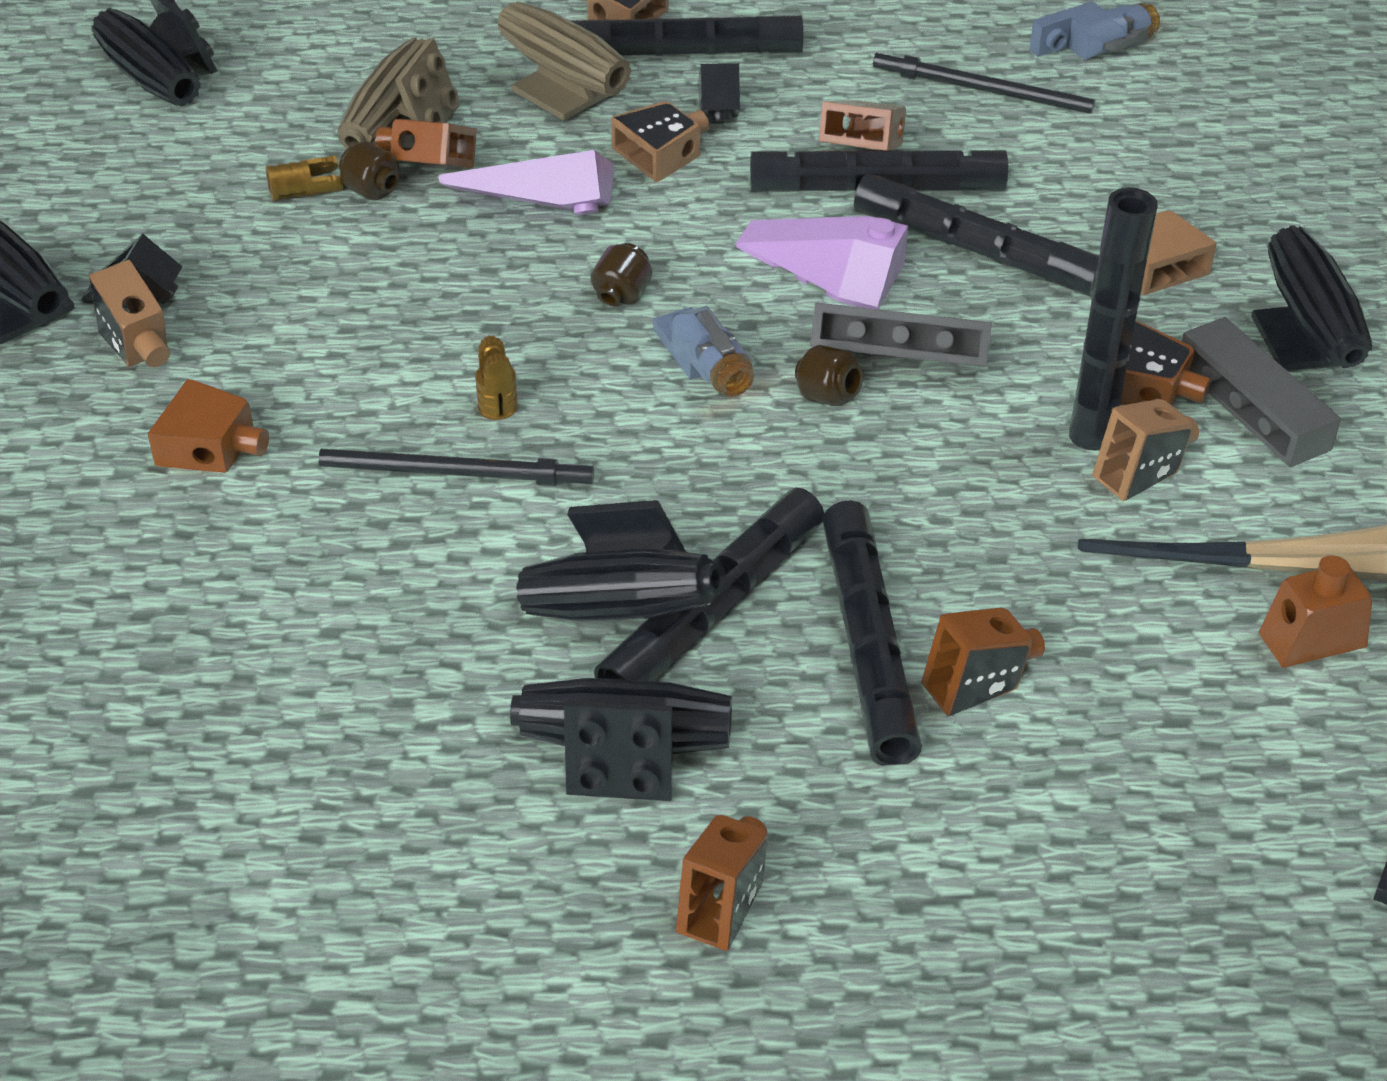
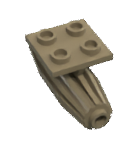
M518 1L510 3L509 6H506L500 12L498 18L499 33L525 57L539 65L536 72L512 84V91L565 121L608 96L620 94V91L626 88V84L630 80V63L596 34L553 11Z
M417 37L408 39L379 62L353 95L338 127L339 140L342 141L346 149L362 141L376 144V133L379 127L392 128L394 119L405 120L406 117H410L411 120L447 123L460 103L457 90L453 87L447 72L445 59L440 53L435 39L427 38L426 41L422 38L419 40Z

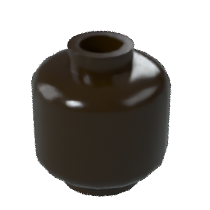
M362 141L347 148L340 158L339 170L342 183L349 190L366 199H381L391 193L398 185V160L391 152L372 142Z
M631 243L609 246L602 253L591 272L590 281L597 292V297L606 305L617 307L620 303L630 305L635 304L642 296L652 278L653 270L647 254L640 247Z
M815 345L807 350L795 368V377L801 395L817 403L842 406L855 397L862 387V368L856 356L848 350Z

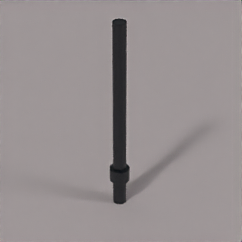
M876 52L873 59L874 68L900 73V77L912 80L920 77L1092 114L1095 105V99L923 63L921 58L905 55L904 58Z
M321 448L319 452L320 467L535 480L536 484L540 486H556L557 482L593 484L594 466L559 464L558 459L538 458L537 462L324 448Z

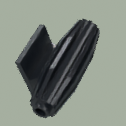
M150 0L158 14L150 26L117 9L106 8V11H100L99 15L93 19L94 24L91 25L94 38L110 61L145 91L176 106H185L187 103H192L193 99L199 95L198 91L201 88V83L199 82V76L184 56H190L211 74L218 72L211 59L214 56L211 46L197 32V29L200 28L197 19L187 8L181 10L175 0Z
M0 221L1 345L75 309L74 302L67 297L69 296L68 291L46 259L2 221Z
M1292 225L1289 228L1280 229L1276 235L1273 234L1267 248L1277 287L1288 306L1253 310L1251 315L1274 360L1286 370L1326 366L1349 368L1364 363V360L1369 356L1368 352L1373 347L1370 332L1361 304L1333 256L1303 227Z
M658 500L569 507L567 515L584 542L586 552L574 553L525 566L522 568V572H519L518 583H516L517 599L521 604L520 608L522 611H526V614L578 622L649 619L710 605L712 599L721 590L722 576L718 565L713 564L708 555L686 552Z
M580 678L527 684L522 688L521 695L513 694L510 723L511 726H519L521 737L565 746L566 795L672 801L673 754L729 748L732 725V696L677 683L659 681Z

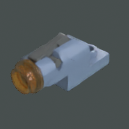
M1090 1L1033 20L1029 50L1037 57L1068 47L1082 59L1086 60L1109 51L1117 52L1128 49L1131 46L1147 41L1158 31L1160 17L1156 8L1151 4L1122 5L1105 11L1095 2Z
M708 306L696 309L690 307L653 318V330L690 380L702 377L705 381L710 382L716 391L729 397L741 395L750 388L754 380L753 366L750 358L735 336L727 328H724Z

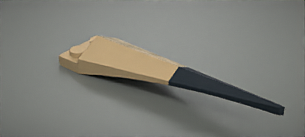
M1387 525L1332 534L1239 542L1163 543L1079 539L1077 548L1082 552L1300 573L1317 570L1319 562L1323 557L1335 555L1345 559L1358 578L1387 581Z

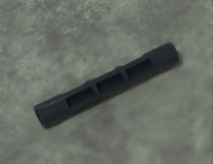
M802 15L570 20L596 34L620 55L663 56V54L707 53V55H714V53L758 52V54H762V52H803L804 30Z
M962 150L795 151L794 157H788L787 151H751L750 185L751 191H856L862 178L870 172L914 188L915 191L1005 190L1008 181V155L1006 150H969L968 156H964Z
M870 172L862 178L858 185L854 198V208L859 212L875 218H885L895 223L907 225L908 228L940 239L943 243L959 246L989 257L997 263L1008 264L1043 277L1046 281L1092 297L1099 259L1097 254L1061 241L1055 242L1019 229L1014 224L1003 223L967 210L964 206L953 205L915 191L914 188Z
M1121 188L1112 192L1108 197L1100 254L1069 428L1071 441L1078 447L1086 450H1100L1112 410L1121 404V395L1130 356L1137 310L1140 303L1147 257L1149 255L1158 202L1154 195L1139 188Z
M795 487L790 489L712 560L713 564L718 565L721 571L722 586L720 592L715 595L710 605L647 619L596 665L594 677L655 681L823 523L824 510L819 500L811 492L803 488Z
M852 500L841 501L833 504L826 510L823 515V527L840 601L839 605L843 615L870 756L880 766L909 764L921 753L922 743L903 669L900 646L896 638L870 514L867 507L860 502Z

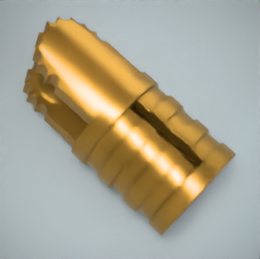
M336 156L300 160V162L294 161L288 164L281 163L275 166L267 165L265 167L266 179L272 202L279 201V199L286 200L292 197L299 198L305 195L312 196L344 190L343 188L345 187L339 175L319 176L332 173L338 169L339 165Z
M488 335V337H484L480 341L481 343L478 346L479 369L475 373L478 411L487 419L503 420L514 415L518 409L516 372L510 366V360L506 357L505 347L500 338L495 337V335ZM498 398L502 402L503 412L499 413Z

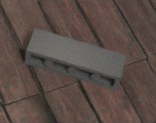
M815 303L810 347L824 345L852 352L986 367L992 322Z
M1223 317L1183 332L1182 342L1192 346L1195 351L1191 372L1211 378L1208 393L1287 466L1291 468L1333 450L1341 418L1229 319Z

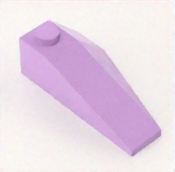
M590 150L439 175V182L451 189L574 210L575 215H589L597 213L598 206L610 205L614 164L597 151Z
M871 216L751 220L736 242V248L772 267H783L796 274V279L806 285L810 282L826 290V295L836 301L863 308L879 309L905 264L908 226L892 222L889 219Z

